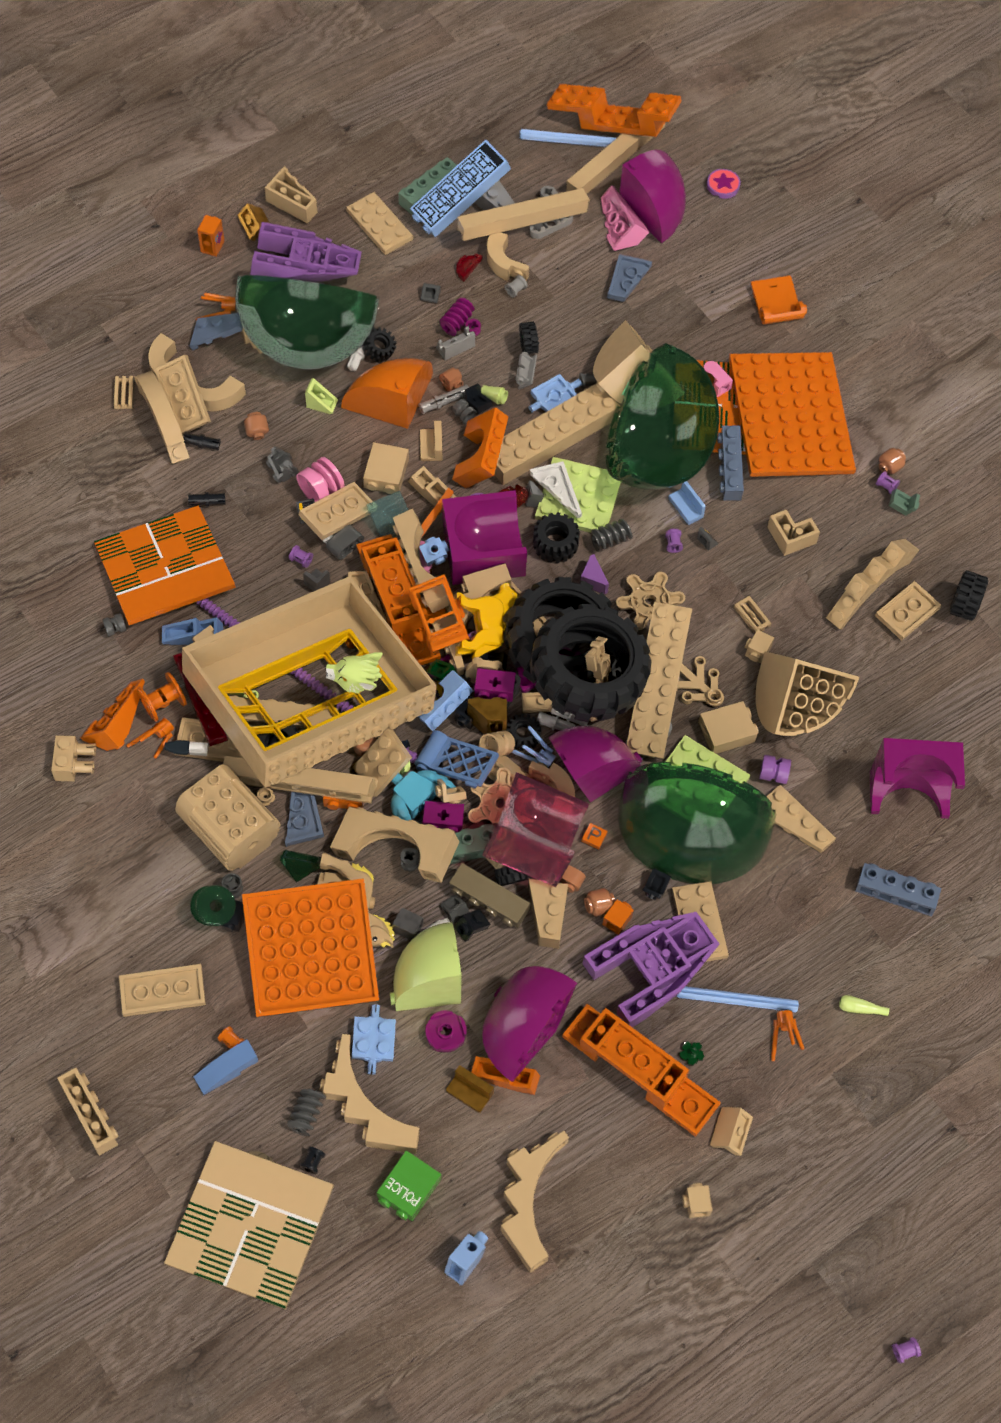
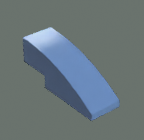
M216 617L203 621L194 618L162 626V643L190 645L193 643V637L210 625L214 628V634L222 631L223 623Z
M245 1040L208 1064L194 1076V1079L203 1095L241 1075V1071L257 1063V1055L249 1041Z

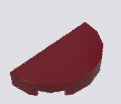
M479 254L464 255L457 262V275L463 282L483 260V256Z

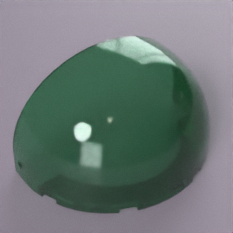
M239 275L237 278L235 301L245 333L261 352L276 362L289 367L320 369L347 359L363 346L374 328L380 297L358 290L309 281L262 275Z
M665 343L654 349L649 354L648 361H642L630 378L622 393L625 396L622 404L615 409L607 437L606 448L609 449V455L605 457L609 475L625 485L638 489H666L691 479L707 463L714 449L719 430L718 400L708 374L691 355Z
M671 762L649 763L639 766L635 769V772L627 774L618 808L619 828L631 852L650 869L656 868L672 876L671 879L689 884L711 882L712 884H719L746 874L760 862L766 853L777 814L776 810H773L771 807V801L749 783L744 781L741 784L732 779L733 775L689 763H683L682 766H672Z

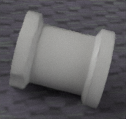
M517 275L514 281L505 285V290L511 297H516L519 291L528 287V284L524 277Z

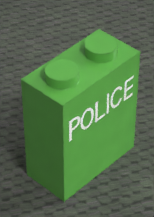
M405 1151L377 1191L378 1202L385 1208L391 1207L396 1210V1214L401 1219L413 1221L441 1181V1173L408 1151Z

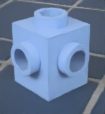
M431 537L425 540V544L419 546L428 566L433 563L435 565L441 564L448 557L447 551H449L445 540L441 542L439 537Z

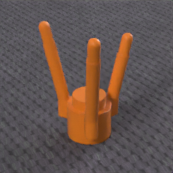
M204 293L201 299L221 302V309H225V311L198 318L231 314V311H235V297Z
M163 718L154 727L128 743L126 747L129 748L139 741L142 742L155 733L159 738L165 737L154 755V758H157L163 750L165 743L173 737L171 732L174 730V727L170 721Z
M790 1010L779 1011L776 1014L777 1019L773 1020L774 1033L771 1061H775L779 1027L782 1031H788L791 1045H795L794 1031L800 1049H804L796 1025V1019L793 1018V1012Z

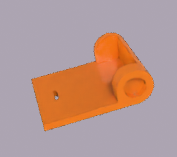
M791 275L751 281V287L763 325L802 319L807 314L806 304L797 299Z

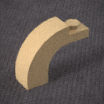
M501 232L489 235L487 241V261L491 270L506 281L509 280L510 276L515 278L517 275H521L527 281L529 266L508 258L504 253L508 246V235Z
M532 761L528 774L548 784L556 795L550 807L549 817L567 825L572 815L575 801V789L571 778L565 770L555 763L549 769L543 763Z

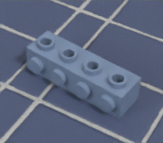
M722 426L721 433L717 435V442L720 443L718 459L721 460L719 476H722L720 492H723V501L741 500L744 488L740 426Z
M864 863L855 891L932 916L936 910L942 888L930 882L918 881L912 876L900 875L894 870H885L875 864Z

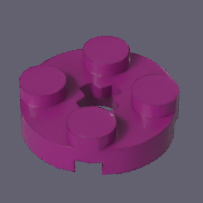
M443 1010L436 1012L430 1017L425 1027L427 1042L437 1052L455 1051L464 1044L467 1031L466 1024L461 1016L454 1014L452 1011ZM443 1027L452 1030L448 1036L440 1033L443 1031Z

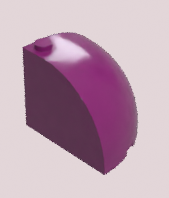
M663 150L644 152L623 164L619 194L641 219L647 230L660 243H663L674 234L678 225L681 224L685 213V184L677 165Z
M574 726L560 730L549 737L575 782L590 802L643 769L640 764L643 760L637 751L633 753L619 737L604 729L593 726Z
M530 966L516 971L503 988L500 986L494 994L495 1000L485 1017L482 1038L486 1053L493 1065L511 1082L516 1079L555 1034L576 988V981L553 969Z

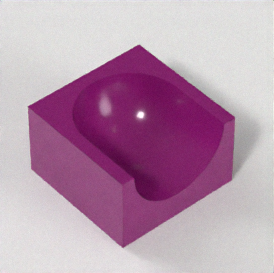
M516 490L442 499V525L445 542L449 548L447 555L453 585L463 584V576L501 564H506L511 578L526 576L527 549L522 547Z

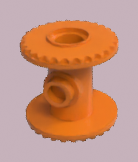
M170 672L165 673L168 684L149 694H146L141 687L137 689L144 708L154 722L159 720L155 710L166 708L170 702L177 699L183 707L187 705L179 684Z

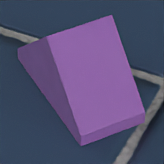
M593 554L584 568L581 580L593 585L594 591L607 594L609 583Z

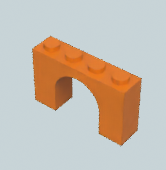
M495 407L467 421L464 436L475 444L481 442L482 444L471 458L456 465L453 481L466 489L494 476L509 416Z

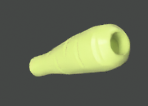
M844 995L840 998L839 1007L843 1011L860 1014L889 1015V1008L875 1005L869 1001L849 995Z

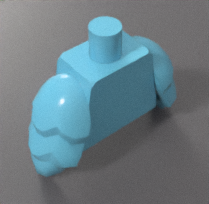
M422 770L417 773L411 771L405 777L398 773L391 781L396 785L391 799L392 813L402 820H412L424 809L425 801H432L436 797L435 786L437 785V779H442L446 783V789L456 786L447 777L439 775L432 770Z

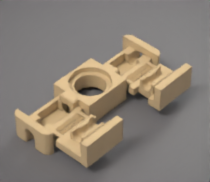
M600 636L590 644L592 649L585 655L587 670L593 671L594 678H596L595 683L608 682V674L611 672L610 654H606L604 643L608 639Z

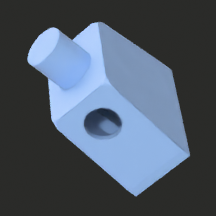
M478 1231L474 1237L468 1234L448 1258L444 1273L460 1285H463L482 1259L486 1248L484 1244L487 1242L488 1237L481 1231Z

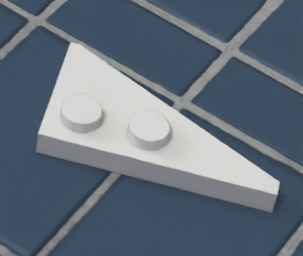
M564 462L530 469V476L576 518L582 517V512Z

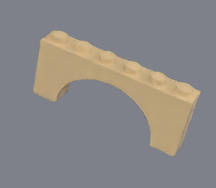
M349 807L330 848L336 857L354 861L357 854L364 847L377 840L385 838L407 840L420 850L418 870L423 879L442 883L459 840L455 832L448 828L440 829L431 824L423 825L414 820H402L394 815L390 817L377 811L374 813L369 812L361 807Z

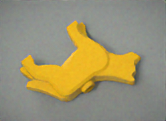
M504 583L499 586V591L494 596L470 599L459 592L454 594V598L460 601V605L473 614L476 634L470 639L471 641H461L460 645L455 647V656L473 653L471 657L473 659L499 648L503 642V633L506 628L503 616L513 607L517 599V593L511 589L510 583Z

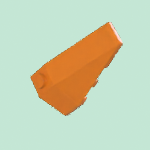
M144 679L130 682L116 697L115 700L117 702L103 711L105 715L98 722L94 720L81 739L89 744L96 743V747L106 751L121 748L129 734L140 699L137 689L139 687L143 689Z

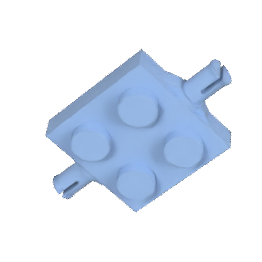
M559 374L531 389V395L536 402L528 406L529 410L533 413L541 408L547 412L577 395L574 389L582 385L581 380L577 379L569 383Z
M375 1004L371 1005V1016L354 1018L352 1059H362L368 1062L367 1074L370 1075L371 1067L372 1075L376 1074L377 1062H393L396 1019H383L379 1017L380 1005L376 1006L375 1012Z

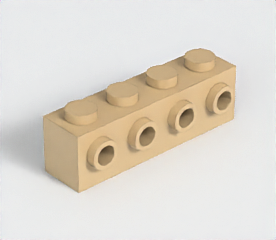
M74 1068L59 1076L57 1079L98 1155L100 1156L116 1147L118 1144L115 1138L119 1136L113 1126L108 1127L106 1120L109 1118L103 1108L99 1110L96 1105L99 1099L94 1090L89 1092L87 1085L90 1083L85 1074L80 1075L77 1068Z

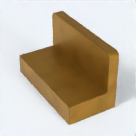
M248 203L238 214L249 239L253 241L259 237L261 223H269L262 208Z
M459 1065L455 1070V1077L446 1088V1092L478 1113H481L494 1094V1087Z

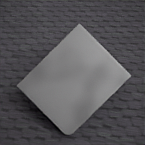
M316 568L311 574L307 571L303 573L304 584L312 591L330 584V572L328 570L322 573Z
M401 908L392 924L395 933L409 940L417 936L424 925L423 917L405 908Z

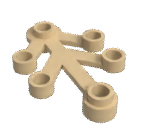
M698 656L694 660L696 675L686 666L681 665L680 673L689 681H678L677 691L678 689H699L703 693L692 694L689 691H685L682 694V702L690 704L692 701H706L708 705L717 707L724 701V695L718 689L719 671L715 668L708 671L709 688L704 683L706 660L702 656ZM715 673L717 676L713 677L710 674ZM689 696L691 699L687 700L684 697Z

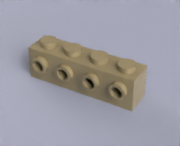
M461 863L449 882L451 891L455 895L467 897L469 903L476 907L482 906L486 909L485 912L493 917L499 916L503 919L502 922L509 927L514 925L519 928L531 909L528 901Z

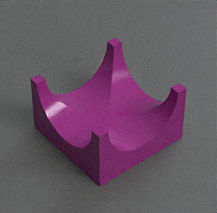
M883 738L870 770L871 814H879L882 800L892 791L911 788L927 794L936 803L940 817L949 819L952 783L954 781L956 789H964L963 742Z

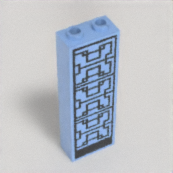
M485 140L410 208L413 212L412 218L418 224L420 222L423 224L422 228L428 235L431 233L434 237L438 236L511 169L508 162Z

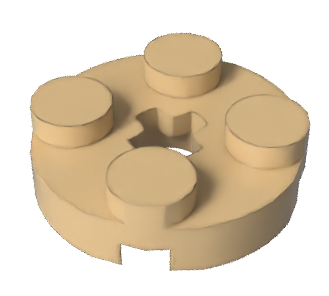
M475 657L466 666L465 676L466 678H471V682L475 684L477 668L504 671L500 661H489Z

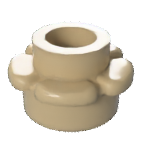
M262 787L258 790L256 797L264 806L274 802L275 795L273 790L268 787Z

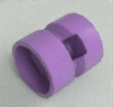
M764 755L759 779L767 781L775 779L777 783L787 784L791 760L785 758L776 760L774 756Z

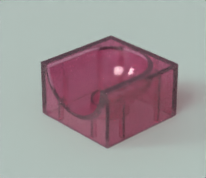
M516 772L500 803L482 856L557 887L574 856L575 851L571 850V846L589 803Z

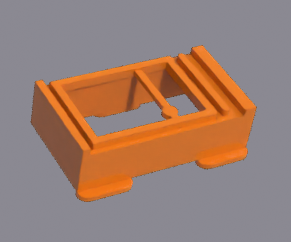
M445 574L409 588V598L414 610L419 613L427 634L426 642L432 655L438 654V650L461 641H471L463 621L465 613L462 605H460L458 599L454 598ZM443 584L453 611L426 621L417 594ZM455 614L458 623L431 633L428 626L429 623L433 624L436 620Z

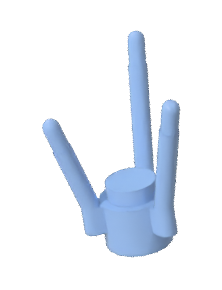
M528 726V730L545 748V751L541 749L537 753L523 745L522 748L534 755L536 759L517 750H513L512 753L531 762L543 763L548 768L556 757L552 754L554 750L543 741L531 726Z

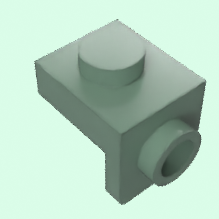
M896 488L892 491L889 506L906 516L918 509L920 495L916 493L910 497Z

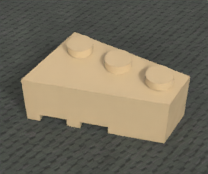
M285 166L265 187L266 201L303 222L308 224L317 214L316 198L297 182V178L292 176Z
M528 879V892L539 946L559 949L568 884Z

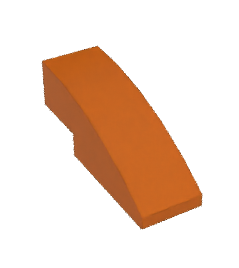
M478 1056L475 1058L471 1073L487 1083L535 1095L540 1078L536 1069L524 1068L516 1079L511 1082L493 1065L489 1058Z

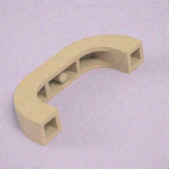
M162 333L151 344L148 355L150 368L155 376L154 369L166 364L177 352L175 341ZM229 376L223 384L216 388L207 389L199 386L207 411H220L230 408L246 395L245 385L232 376Z

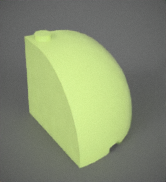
M453 923L438 924L422 931L402 951L394 972V992H390L391 1005L395 1004L396 1011L461 1003L462 975Z

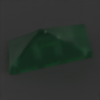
M284 850L280 861L294 880L298 882L319 869L322 857Z

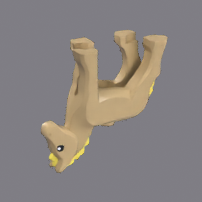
M323 853L320 869H332L337 871V873L320 872L317 884L364 878L372 946H382L384 948L388 945L393 948L395 932L392 930L391 924L386 922L384 918L369 913V910L374 909L375 897H372L374 881L372 873L364 866L360 867L359 864L354 863L351 866L346 860H339L327 853Z

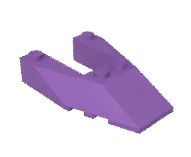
M262 222L257 249L290 256L287 258L254 251L250 278L266 282H323L358 274L361 251L343 244L342 247L332 243V240L329 238L324 240L316 237L314 232Z
M692 912L674 916L663 921H652L650 924L635 925L584 955L583 966L592 979L596 980L627 960L632 959L650 986L618 1005L616 1013L620 1019L634 1027L678 995L716 950L719 942L699 914Z

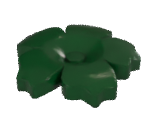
M689 1041L684 1042L683 1051L679 1052L680 1058L683 1061H687L688 1065L691 1066L697 1064L698 1061H703L705 1056L703 1051H700L702 1045L699 1042H693L692 1045Z

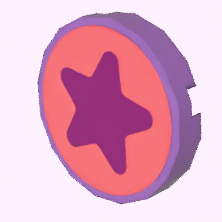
M718 169L708 176L707 188L714 196L717 195L722 199L731 198L737 194L741 182L738 175L733 171Z

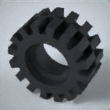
M535 322L519 323L522 352H527L528 354L538 353L539 339Z
M378 327L377 330L373 328L368 332L362 343V346H364L363 351H367L366 356L370 355L371 360L376 358V362L388 360L396 349L395 345L397 342L393 341L395 336H390L391 332L387 333L385 328L381 330V327ZM374 340L381 341L385 345V349L378 348L374 344Z
M522 713L520 717L515 715L514 719L511 718L509 720L506 731L510 732L514 737V749L517 750L520 747V751H523V745L535 748L536 744L539 743L532 733L529 737L525 738L519 737L516 733L518 728H528V726H531L541 737L540 722L536 721L534 716L531 719L530 714L524 717V713Z
M529 862L494 870L497 884L501 886L533 878Z

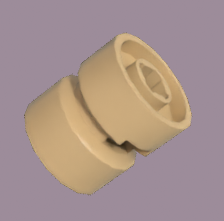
M502 730L483 735L480 738L479 747L497 752L499 756H505L513 752L515 740L510 732Z

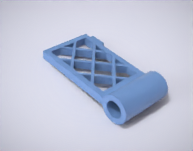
M434 730L414 763L418 771L432 770L436 773L464 781L466 786L476 789L477 786L481 787L499 754L450 738L444 733ZM451 745L458 746L459 750L448 753ZM468 751L475 752L474 756L464 758L463 753ZM461 755L462 760L452 764L451 758ZM485 756L491 757L488 762L481 764L480 758ZM475 760L478 761V766L468 769V763ZM449 761V766L444 768L438 767L441 762ZM465 765L466 771L461 773L454 771L455 768ZM481 770L482 774L478 780L471 778L470 774Z

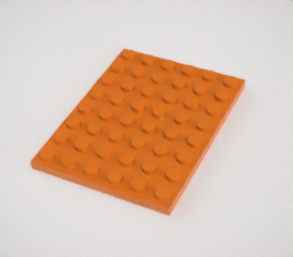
M832 352L729 355L750 477L855 474L856 467Z

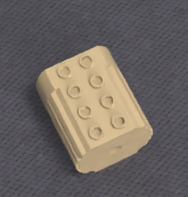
M219 765L183 792L176 803V813L225 868L230 871H234L236 868L241 869L267 849L280 831V822L227 765Z

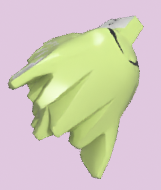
M374 652L362 656H346L337 664H327L326 678L337 682L349 693L359 694V692L364 690L372 691L377 687L374 681H378V678L382 677V674L379 673L380 668L377 665L383 653Z

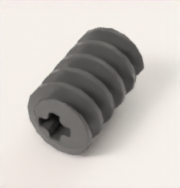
M622 518L618 522L613 521L611 524H606L605 527L600 526L598 529L594 528L591 531L592 543L598 552L600 545L603 549H606V543L612 547L613 540L618 545L619 538L623 542H626V536L630 540L633 538L629 525Z
M302 1089L300 1091L301 1097L297 1098L298 1105L293 1107L295 1112L290 1115L292 1120L287 1122V1126L297 1134L311 1136L306 1130L314 1129L309 1123L317 1122V1119L313 1117V1114H320L316 1106L323 1107V1103L319 1099H326L327 1097L313 1089Z

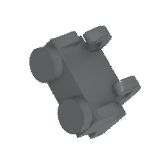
M273 447L266 463L274 470L273 478L278 483L285 482L291 477L296 476L299 471L291 461V454L280 448Z

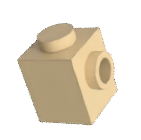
M757 630L754 637L749 638L745 645L747 649L745 656L754 662L762 663L764 652L770 651L774 637Z
M702 1183L691 1184L686 1189L685 1195H682L683 1206L688 1208L689 1218L710 1216L712 1205L709 1186H703Z

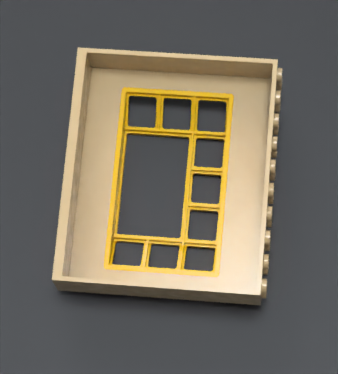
M350 576L182 648L183 674L265 788L275 785L287 777H292L304 769L312 768L323 760H329L336 754L344 753L351 747L361 745L366 740L378 737L387 728L395 729L399 725L407 721L410 722L422 714H428L434 709L437 685ZM348 639L359 650L356 656L374 652L383 653L377 667L380 668L379 673L382 674L381 680L390 691L367 702L361 696V692L359 694L345 692L279 723H275L251 691V689L321 658H324L328 664H337L330 654ZM227 693H245L253 705L235 706ZM352 697L360 704L343 713H339L334 705ZM328 709L333 716L332 718L314 726L308 720V717ZM259 713L268 725L250 727L242 714ZM299 721L306 727L305 730L288 738L280 731ZM274 733L279 742L265 747L256 734Z

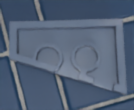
M619 254L607 298L624 302L651 268L653 261Z
M243 312L197 318L190 348L195 350L198 349V345L203 343L207 345L213 343L215 338L220 336L225 338L242 331L246 316Z
M291 792L290 814L287 823V837L285 839L286 847L324 837L315 795Z

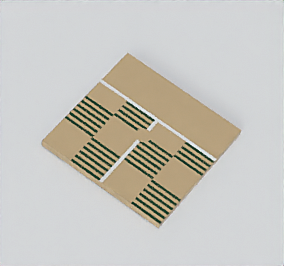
M215 1141L164 1264L286 1310L334 1184Z

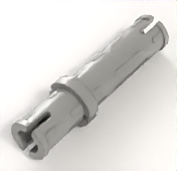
M465 384L442 395L432 396V399L418 404L420 412L425 414L433 409L438 410L443 405L465 397L464 391L469 386Z

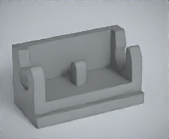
M469 326L464 328V333L443 343L441 339L438 340L436 349L446 361L475 347V333L473 331L469 333Z

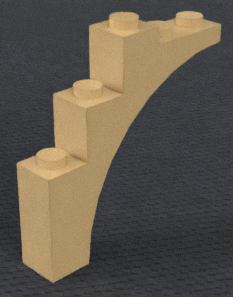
M906 539L891 541L883 554L879 557H874L863 573L854 575L846 586V591L826 619L839 629H843L866 599L893 573L909 565L919 549Z
M501 564L463 576V584H460L463 595L470 599L494 596L498 593L499 586L502 584L510 583L511 587V577L506 564ZM451 605L445 607L446 613L453 611ZM463 608L465 613L463 621L466 627L473 614ZM455 614L434 621L432 629H430L431 633L458 623ZM459 642L444 648L445 654L450 655L449 664L454 666L457 674L460 676L464 674V663L462 655L455 656V647L460 645Z
M342 1034L341 1041L337 1040L336 1053L339 1054L338 1059L333 1061V1073H326V1078L321 1080L320 1091L327 1097L326 1099L343 1101L341 1115H344L345 1123L365 1125L362 1139L366 1140V1147L400 1152L408 1151L409 1153L416 1154L420 1134L419 1127L403 1124L388 1117L377 1109L364 1095L356 1082L351 1067V1035Z
M565 1131L560 1134L558 1132L552 1134L547 1139L548 1142L543 1145H536L530 1150V1154L525 1147L521 1150L515 1149L508 1155L509 1158L507 1159L506 1165L516 1177L518 1183L514 1181L506 1186L504 1199L516 1215L513 1216L511 1214L502 1221L501 1232L530 1273L547 1262L549 1257L539 1239L533 1213L534 1193L545 1166L560 1149L568 1144L569 1137Z

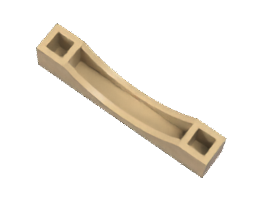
M413 508L393 517L395 523L393 529L396 535H400L401 538L398 542L402 550H406L404 557L408 565H412L410 572L413 578L418 580L415 584L418 585L436 578L429 574L421 565L419 546L424 531ZM443 584L423 591L424 597L421 598L425 608H430L432 613L451 605Z

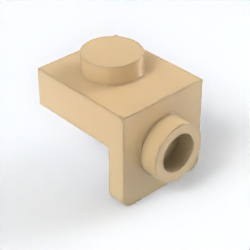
M437 779L435 793L443 803L449 802L454 804L467 799L466 791L461 786L446 789V783L442 779Z

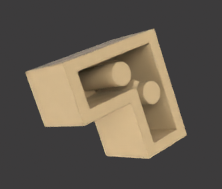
M787 510L771 515L767 527L784 556L817 544L820 534L812 518L795 524Z

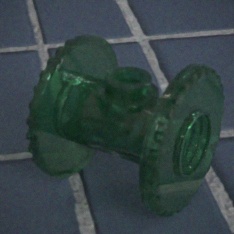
M217 885L204 886L198 889L190 901V911L194 919L208 926H220L227 923L234 915L236 908L233 894L225 887ZM212 901L215 902V909L213 911L210 908Z

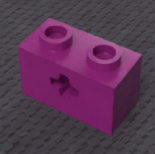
M477 668L474 697L482 699L499 697L507 699V702H513L516 673Z
M425 801L423 825L431 824L440 829L448 828L455 833L463 829L464 804Z

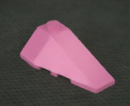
M611 185L601 197L603 214L606 216L605 227L608 228L607 240L613 250L616 251L638 245L649 231L615 187Z

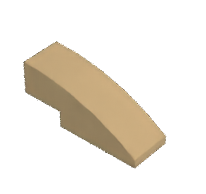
M424 466L412 475L408 481L415 490L434 506L448 489L438 477L435 479Z

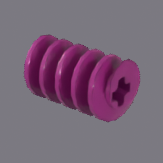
M458 298L440 319V326L443 331L450 336H455L461 329L460 327L464 326V322H467L468 318L472 316V312L475 310L473 304L465 298Z

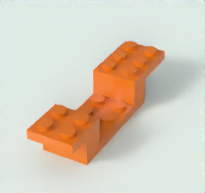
M560 84L548 101L547 107L549 110L578 112L581 129L657 137L665 122L671 120L682 101L681 96L649 93L641 108L608 105L605 88Z
M389 534L356 544V549L364 569L367 571L369 578L372 577L385 609L388 625L420 665L434 662L436 659L440 660V653L436 655L431 654L426 642L427 634L418 611L414 610L409 598V588L416 586L397 537L392 538V535ZM418 593L417 597L426 621H428V612L422 602L420 593Z
M587 1004L562 1035L565 1040L593 1061H596L600 1056L646 1090L645 1099L695 1137L721 1104L720 1101L687 1078L689 1073L687 1067L607 1008L599 1013Z

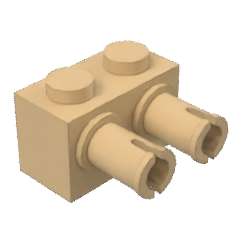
M56 736L51 769L55 781H75L76 773L93 774L94 761H77L78 755L95 756L96 743H79L75 736Z

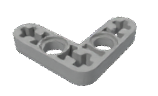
M544 186L541 189L540 198L550 194H558V192L552 186ZM573 215L568 216L569 218L564 217L551 220L556 223L554 226L547 224L550 221L530 225L529 234L534 239L543 238L572 224Z

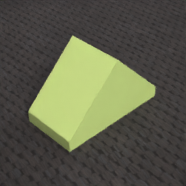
M314 378L311 379L305 392L306 408L332 414L338 399Z

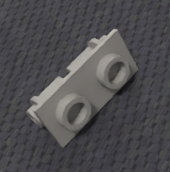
M522 352L519 355L518 365L521 367L517 368L515 377L519 384V390L533 384L537 355L530 357L527 352Z

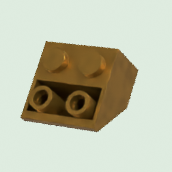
M480 697L468 699L467 715L473 718V725L484 735L502 730L506 731L507 699L499 697L492 699H482Z

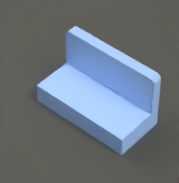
M684 480L681 489L670 494L668 499L685 522L690 525L704 517L706 506L690 484Z

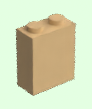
M373 442L363 477L364 488L371 491L377 490L399 495L409 461V449Z
M744 701L700 714L699 725L709 749L715 754L756 741L757 734L759 733L758 727L755 723L753 724L749 707L745 706Z

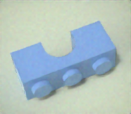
M453 670L439 683L444 689V693L440 699L434 701V709L428 714L418 716L432 731L473 692L468 683Z

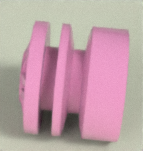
M320 457L317 462L312 463L311 468L306 467L296 475L302 492L308 499H314L315 502L345 487L340 472L325 457Z

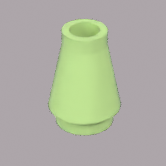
M483 385L481 388V393L498 405L504 404L508 398V391L504 387Z

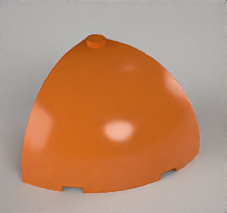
M401 358L373 366L351 384L342 399L341 407L408 429L418 404L421 402L433 376L432 363L422 359Z

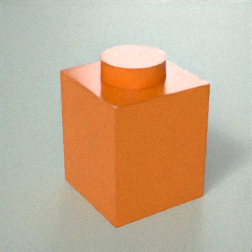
M617 899L604 916L602 925L620 935L631 920L634 910L627 902H621Z

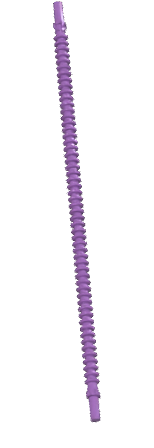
M208 598L196 602L197 605L200 604L201 608L204 607L205 611L208 610L209 614L212 613L213 617L216 616L228 627L241 623L237 622V619H233V616H229V613H225V610H221V607H217L216 604L209 601ZM303 668L290 672L292 675L295 674L296 678L299 677L300 681L303 680L304 684L307 683L308 687L311 686V689L315 690L316 693L320 692V696L324 695V699L329 700L336 697L335 692L332 693V690H328L327 686L324 687V684L320 683L319 680L315 681V677L311 678V674H307V671H303ZM345 701L336 704V708H341V712L353 708V705L349 706V702ZM408 747L406 749L412 757L410 762L414 763L418 754L410 751Z

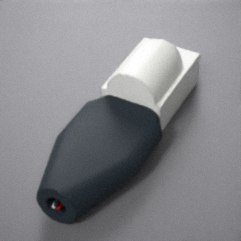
M176 740L166 742L164 750L178 755L207 756L209 745L204 742Z

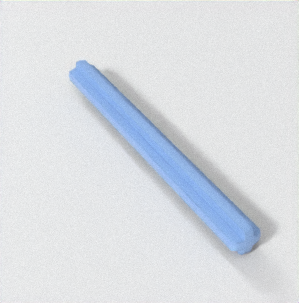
M521 129L520 139L600 147H607L617 139L614 137Z
M687 986L677 995L678 998L782 1011L790 1010L792 1012H797L799 1002L792 999Z

